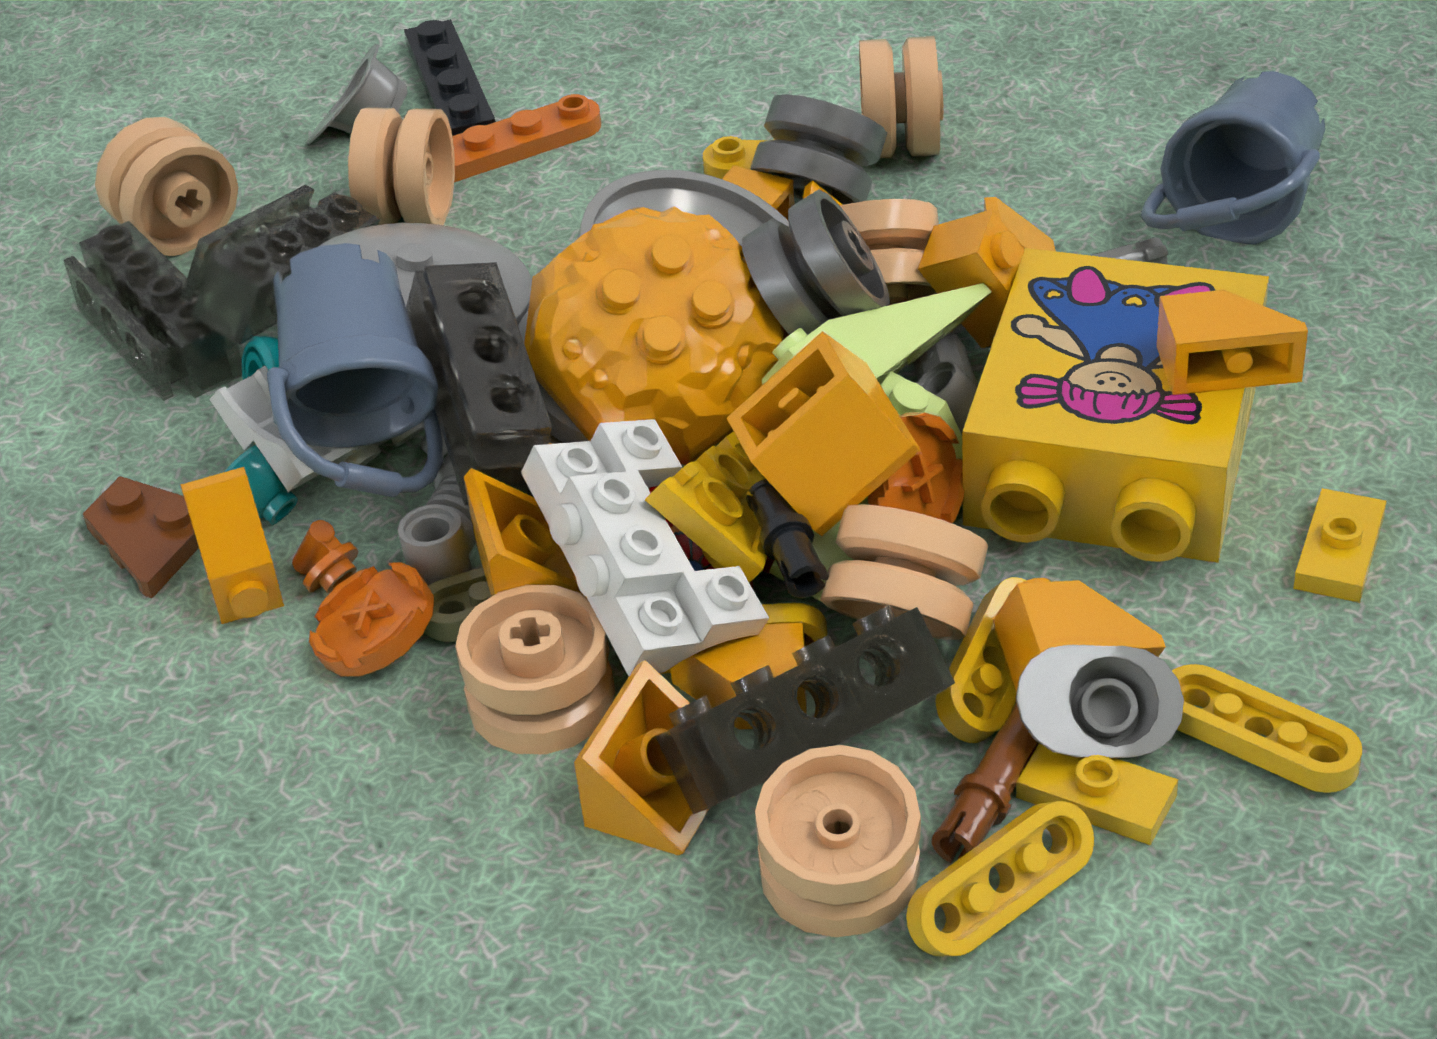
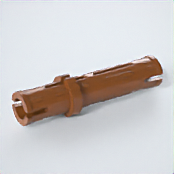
M1017 702L975 771L965 775L959 781L954 790V795H957L954 799L955 803L941 826L932 835L931 842L934 850L947 862L952 863L962 844L964 849L958 859L982 843L991 827L1000 824L1011 810L1012 804H1009L1011 800L1010 795L1015 789L1016 782L1039 745V742L1034 740L1022 723Z

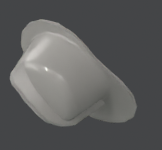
M374 44L363 57L343 95L306 141L308 145L328 126L352 133L354 121L361 109L368 107L394 108L397 112L399 111L407 95V86L376 58L379 49L378 44Z
M1063 645L1048 648L1028 662L1019 677L1016 702L1021 721L1031 736L1054 753L1072 757L1102 755L1109 758H1133L1151 754L1171 740L1182 720L1184 698L1179 680L1166 662L1147 650L1128 646Z

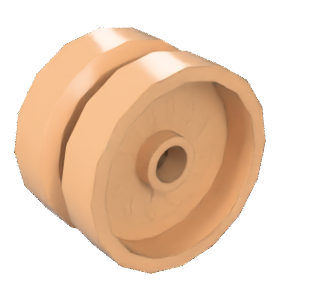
M908 37L902 46V72H894L892 47L886 39L859 40L861 114L881 125L887 132L880 158H891L896 150V124L904 123L906 148L912 157L939 155L940 121L943 120L944 110L942 72L938 70L935 37Z
M368 107L360 110L354 121L350 137L348 175L352 207L357 220L364 227L398 223L401 217H403L406 223L444 225L453 199L455 159L451 127L447 115L442 109L408 110L404 119L394 108Z
M167 117L144 118L124 127L107 144L97 164L95 188L100 205L126 230L131 231L150 250L166 256L182 255L215 239L225 229L236 208L239 188L235 170L222 153L209 143L202 141L196 133L184 124Z
M881 199L840 205L861 234L882 273L889 293V305L937 294L918 270L933 226L939 224L937 208L932 203L915 199Z
M866 504L848 506L843 511L836 543L848 557L854 560H844L829 567L828 580H825V587L823 588L820 601L843 615L887 629L942 640H960L966 637L974 604L956 586L966 585L980 579L988 549L986 541L965 528L920 513Z
M524 585L498 592L474 607L460 625L455 647L460 672L465 683L464 692L468 711L474 729L491 745L516 754H549L574 747L592 735L614 700L615 687L612 669L608 661V638L586 597L579 592L557 585Z
M836 745L809 749L783 762L763 784L755 809L759 868L763 893L779 917L804 932L830 937L869 933L895 920L909 904L911 897L915 893L920 873L919 840L921 815L916 791L899 767L873 751Z

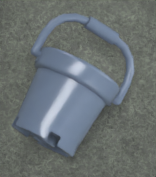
M1276 71L1261 72L1258 78H1248L1243 81L1244 77L1234 81L1219 100L1212 106L1191 115L1166 143L1160 168L1163 183L1157 185L1145 201L1140 214L1142 220L1147 226L1152 228H1180L1182 231L1194 229L1204 236L1241 244H1259L1282 234L1300 214L1310 183V174L1320 159L1318 150L1320 149L1326 128L1324 118L1320 123L1319 115L1314 108L1318 100L1313 92L1295 77ZM1165 197H1167L1176 214L1161 215L1156 214V210Z
M358 244L323 245L304 251L289 260L291 268L289 276L282 281L279 272H277L273 278L279 350V367H273L267 372L273 421L277 425L280 436L295 457L315 473L334 480L337 487L388 497H396L399 493H415L435 480L443 464V440L436 408L437 380L431 362L417 347L400 289L396 265L386 253L377 250L379 263L369 259H362L361 248ZM423 422L427 439V461L421 472L412 477H401L397 472L348 462L333 463L321 457L307 444L333 448L372 445L400 436Z

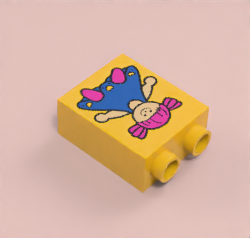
M1025 248L962 431L963 489L965 491L963 499V525L991 529L998 535L1016 542L1029 543L1040 541L1044 538H1053L1121 548L1135 558L1151 562L1168 561L1176 557L1219 563L1256 387L1173 395L1157 350L1160 296L1226 290L1266 307L1269 276Z

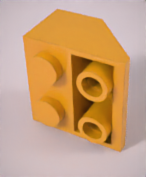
M823 331L727 417L750 462L798 514H802L808 519L812 529L821 536L842 519L843 511L848 506L861 503L920 451L919 446L868 364Z

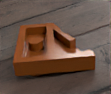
M119 476L83 513L87 529L100 544L108 547L113 560L121 569H127L137 581L142 594L149 598H153L199 549L184 496Z

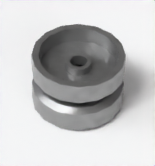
M774 95L764 127L775 140H768L758 144L750 169L792 179L794 197L801 200L803 199L805 186L813 180L843 205L866 201L873 180L861 166L875 164L880 159L887 137L885 129L864 115L827 101L799 95Z
M820 189L788 209L789 226L772 218L742 238V251L749 272L773 315L789 335L799 328H802L808 335L830 319L890 304L887 286L869 247L844 210L829 194Z

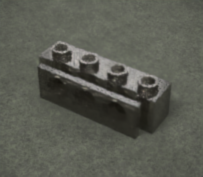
M305 184L200 238L181 297L190 303L197 300L193 316L241 345L253 336H257L277 324L273 278L279 272L283 281L284 278L291 274L289 261L291 258L299 253L316 248L336 236L360 228L378 225L380 219L364 210L362 205L354 198L339 195L336 192L319 200L317 207L313 208L310 206L315 190Z
M130 221L120 225L108 226L97 235L79 242L86 268L74 256L63 260L79 312L163 401L174 396L171 384L180 381V384L194 398H197L242 376V359L233 323Z
M497 262L425 266L424 270L415 271L406 309L417 347L431 362L437 380V405L434 408L464 505H469L464 476L471 468L534 497L521 471L534 445L552 443L551 438L548 436L551 433L552 424Z
M890 605L852 623L858 636L837 647L831 636L828 635L793 652L792 655L798 666L774 677L769 665L732 682L731 686L736 697L714 708L706 695L668 714L674 728L655 738L692 813L695 814L709 809L768 780L783 762L809 749L835 746L955 684L918 607L895 617ZM860 657L868 661L873 667L875 673L874 686L866 682L861 675L859 668ZM799 687L807 690L814 699L815 714L813 717L805 714L798 704L797 692ZM736 717L746 720L753 728L755 739L752 749L744 747L737 740L734 733Z

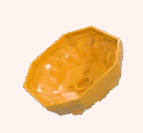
M675 206L664 211L636 207L620 213L603 223L593 224L591 230L581 235L559 253L545 268L533 276L522 363L588 441H591L599 423L655 419L680 464L687 465L733 432L727 417L763 385L762 379L778 361L772 353L773 350L789 334L775 318L760 294L749 272L742 246L711 215H695L683 212Z

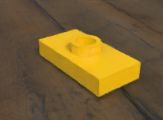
M1322 488L1296 568L1293 589L1360 603L1382 527L1387 501Z
M1040 743L1016 782V798L1035 805L1055 801L1070 802L1086 814L1091 825L1151 845L1177 797L1178 779L1117 758H1109L1102 755L1072 757L1054 753Z

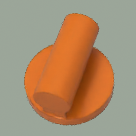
M324 520L314 521L310 525L292 559L294 569L306 575L303 585L311 593L321 586L327 593H331L338 584L349 578L357 570L352 562L358 555V549L351 542L341 544L334 536L333 526Z

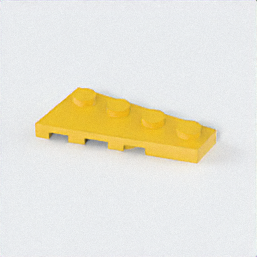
M733 431L716 447L712 446L696 461H691L682 467L672 478L668 477L646 497L645 501L696 543L714 568L740 566L748 582H751L763 570L767 555H765L759 540L761 528L754 512L748 506L746 497L747 495L753 496L749 489L758 481L765 479V477L750 462Z

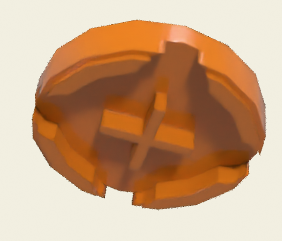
M925 412L901 414L899 416L919 446L920 451L868 496L869 505L916 512L953 524L962 505L965 492L963 489L962 459H956L955 449L952 445L959 444L954 430L939 416Z
M402 562L388 563L392 569L380 572L374 566L362 569L338 584L322 601L314 616L319 621V625L316 628V633L310 630L309 643L315 655L327 670L341 677L364 676L385 668L406 654L424 634L433 615L434 595L416 568Z

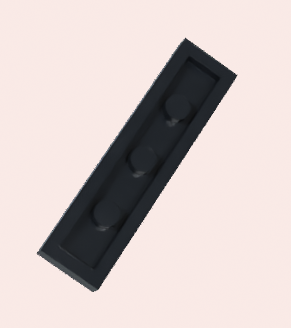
M429 20L422 22L417 27L404 29L406 45L433 109H442L447 115L452 136L461 134L472 126L488 125L496 122L452 20Z

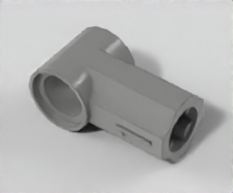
M951 334L936 343L919 357L913 365L918 379L916 383L947 402L962 435L978 385L966 347L954 334Z

